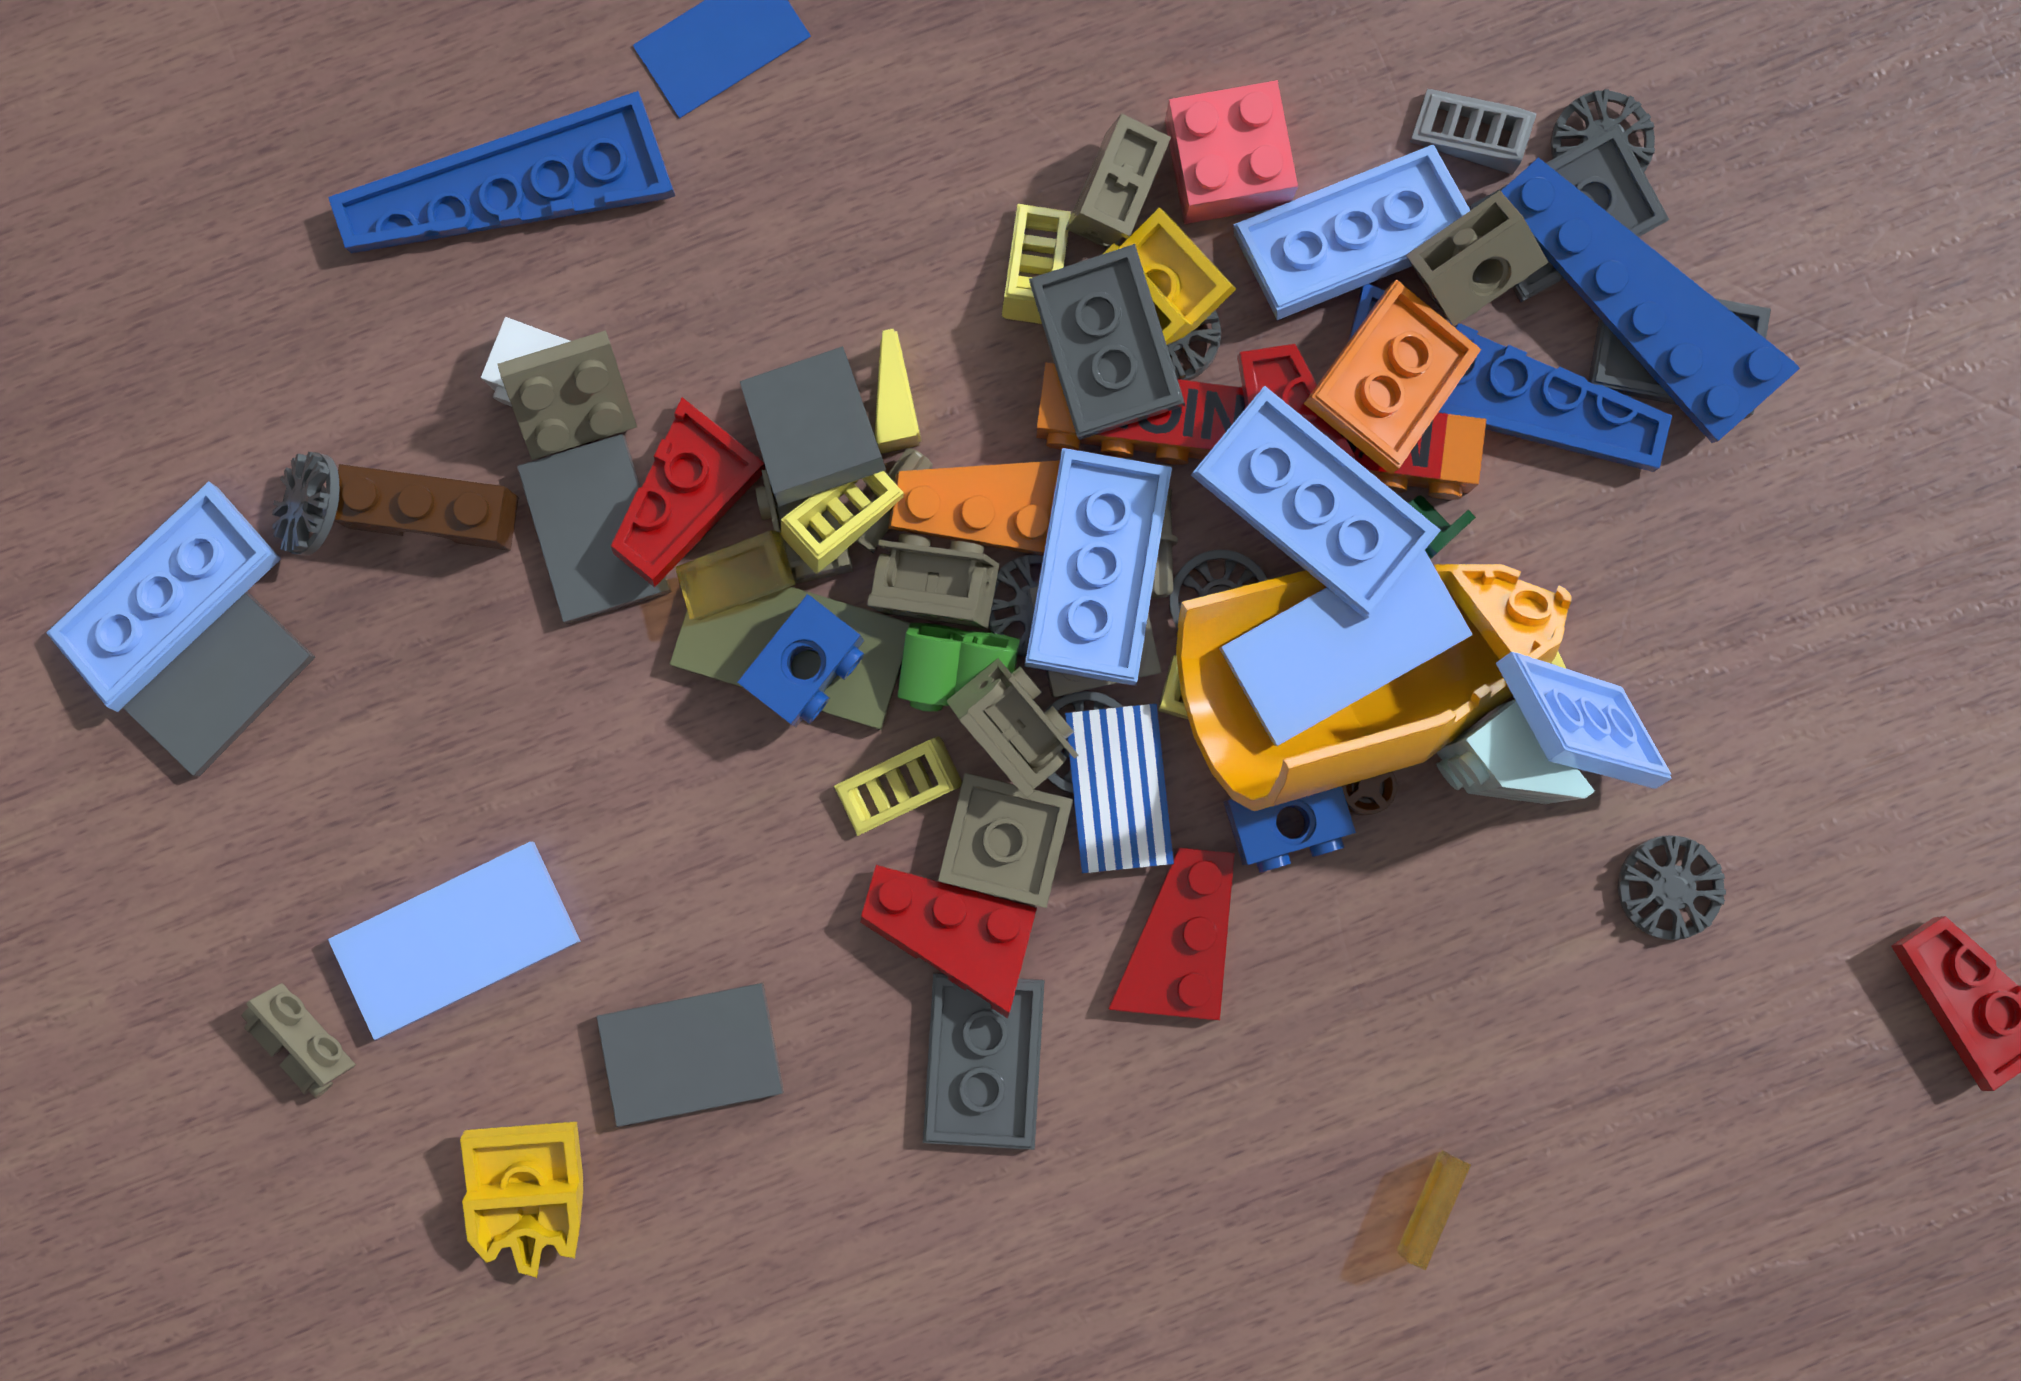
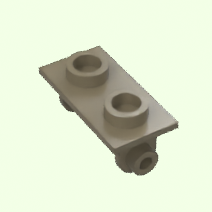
M283 983L247 1002L249 1008L241 1015L247 1022L244 1029L253 1035L271 1057L278 1054L283 1047L290 1052L279 1066L297 1084L303 1094L310 1092L315 1099L319 1098L333 1085L332 1081L356 1065L342 1050L339 1042L323 1029L305 1009L302 1001L292 994Z

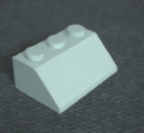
M1516 700L1499 705L1437 752L1442 759L1437 764V767L1443 777L1454 789L1459 790L1463 787L1468 794L1550 804L1584 799L1595 791L1577 768L1548 761Z

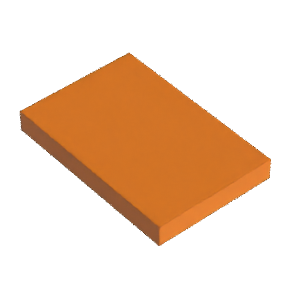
M1396 279L1383 293L1304 404L1389 474H1392L1401 467L1481 349Z

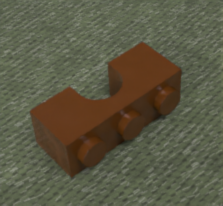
M339 464V501L334 521L344 527L403 536L404 532L420 533L449 539L457 544L511 551L519 497L505 486Z

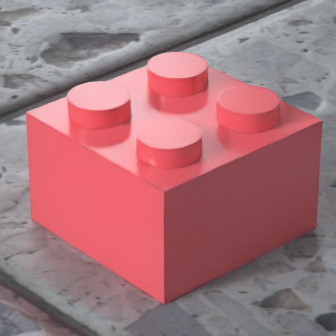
M1278 80L1169 99L1165 124L1167 135L1171 137L1169 146L1184 224L1269 210L1293 200L1298 183Z

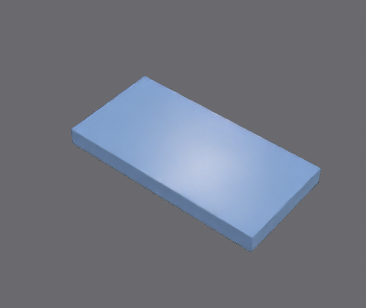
M1434 144L1233 224L1234 236L1276 319L1279 320L1411 267L1412 265L1406 256L1408 253L1468 213L1470 209Z
M1266 386L1261 389L1191 474L1193 478L1365 619L1370 618L1441 531Z
M1062 448L1025 660L1026 667L1136 685L1172 467Z
M208 481L46 633L106 707L118 712L281 559L221 490Z
M1424 550L1368 619L1363 618L1326 587L1219 649L1273 745L1278 746L1473 634Z
M1510 652L1496 662L1548 761L1654 789L1672 779L1667 765L1621 686L1515 652Z
M528 842L328 939L374 1040L381 1039L581 942L534 842Z

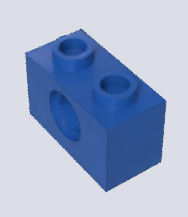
M807 594L737 683L795 728L802 719L810 724L828 703L830 697L824 691L838 675L845 680L862 660L864 653L858 648L864 642V639L858 632ZM811 650L818 653L821 659L818 673L814 677L805 680L794 677L791 669L794 657L802 651Z
M1342 786L1258 811H1252L1232 799L1223 802L1242 865L1256 863L1259 873L1291 864L1288 853L1309 847L1312 857L1345 848L1342 837L1356 833ZM1284 807L1297 809L1304 818L1303 831L1294 839L1283 836L1276 825L1277 815Z

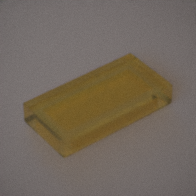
M773 530L675 567L690 620H701L795 585L780 532Z
M1444 1150L1438 1153L1397 1248L1398 1254L1408 1263L1423 1270L1427 1269L1471 1167V1164Z

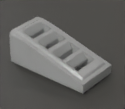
M1427 89L1410 142L1424 147L1434 144L1439 152L1513 175L1523 159L1537 113L1505 104ZM1438 108L1448 111L1442 133L1431 131ZM1460 115L1469 118L1463 138L1453 136ZM1481 122L1490 124L1485 143L1475 141ZM1502 129L1511 131L1507 147L1497 145Z

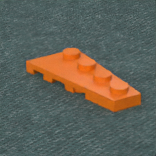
M1060 460L899 471L896 474L895 484L904 492V495L891 508L888 529L1044 555Z

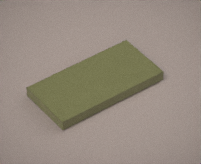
M702 561L669 665L744 688L737 682L804 597L809 594L858 632L864 639V642L858 648L864 653L862 660L845 680L838 675L824 691L830 699L821 712L882 730L902 666L905 635L910 625L909 622L712 562ZM811 650L798 653L791 665L794 677L803 680L814 677L821 666L820 656Z

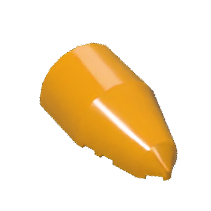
M1434 564L1437 573L1473 635L1278 746L1273 745L1219 648L1323 590L1326 586L1305 570L1183 601L1178 618L1176 657L1181 696L1193 736L1212 775L1232 800L1252 811H1258L1423 763L1513 695L1496 662L1510 652H1515L1550 664L1552 663L1562 642L1565 630L1564 625L1571 604L1570 593L1561 586H1558L1556 593L1519 580L1521 571L1502 564Z

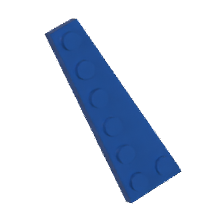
M639 91L347 190L330 196L328 199L345 248L350 253H357L664 200L676 195Z
M1539 157L1501 190L1524 217L1546 259L1711 443L1718 442L1800 369L1793 360Z
M1370 284L1362 286L1348 342L1385 290ZM1459 323L1454 326L1476 344L1481 351L1438 413L1486 419V430L1655 472L1660 468L1672 415L1603 385H1594L1588 382L1585 377L1562 367L1556 369L1526 356L1527 352L1509 344L1505 347L1478 335L1477 330Z

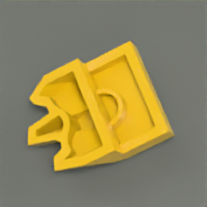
M1160 207L1120 247L1113 243L1103 253H1109L1135 244L1167 346L1195 330L1236 290L1230 281Z
M577 1121L465 1130L460 1138L467 1190L462 1204L469 1244L486 1263L495 1260L502 1248L511 1247L518 1273L535 1278L538 1275L541 1251L546 1245H554L560 1256L575 1259L583 1200V1169Z

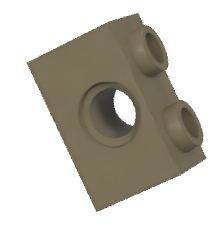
M1500 190L1406 255L1431 298L1453 326L1477 313L1482 307L1516 284L1524 281L1529 275L1548 263L1524 217Z

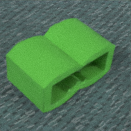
M910 623L905 635L898 697L909 700L910 706L918 710H942L943 706H949L947 700L996 659L999 658L1006 668L1013 673L1016 670L1020 640L995 633L963 631L937 624Z

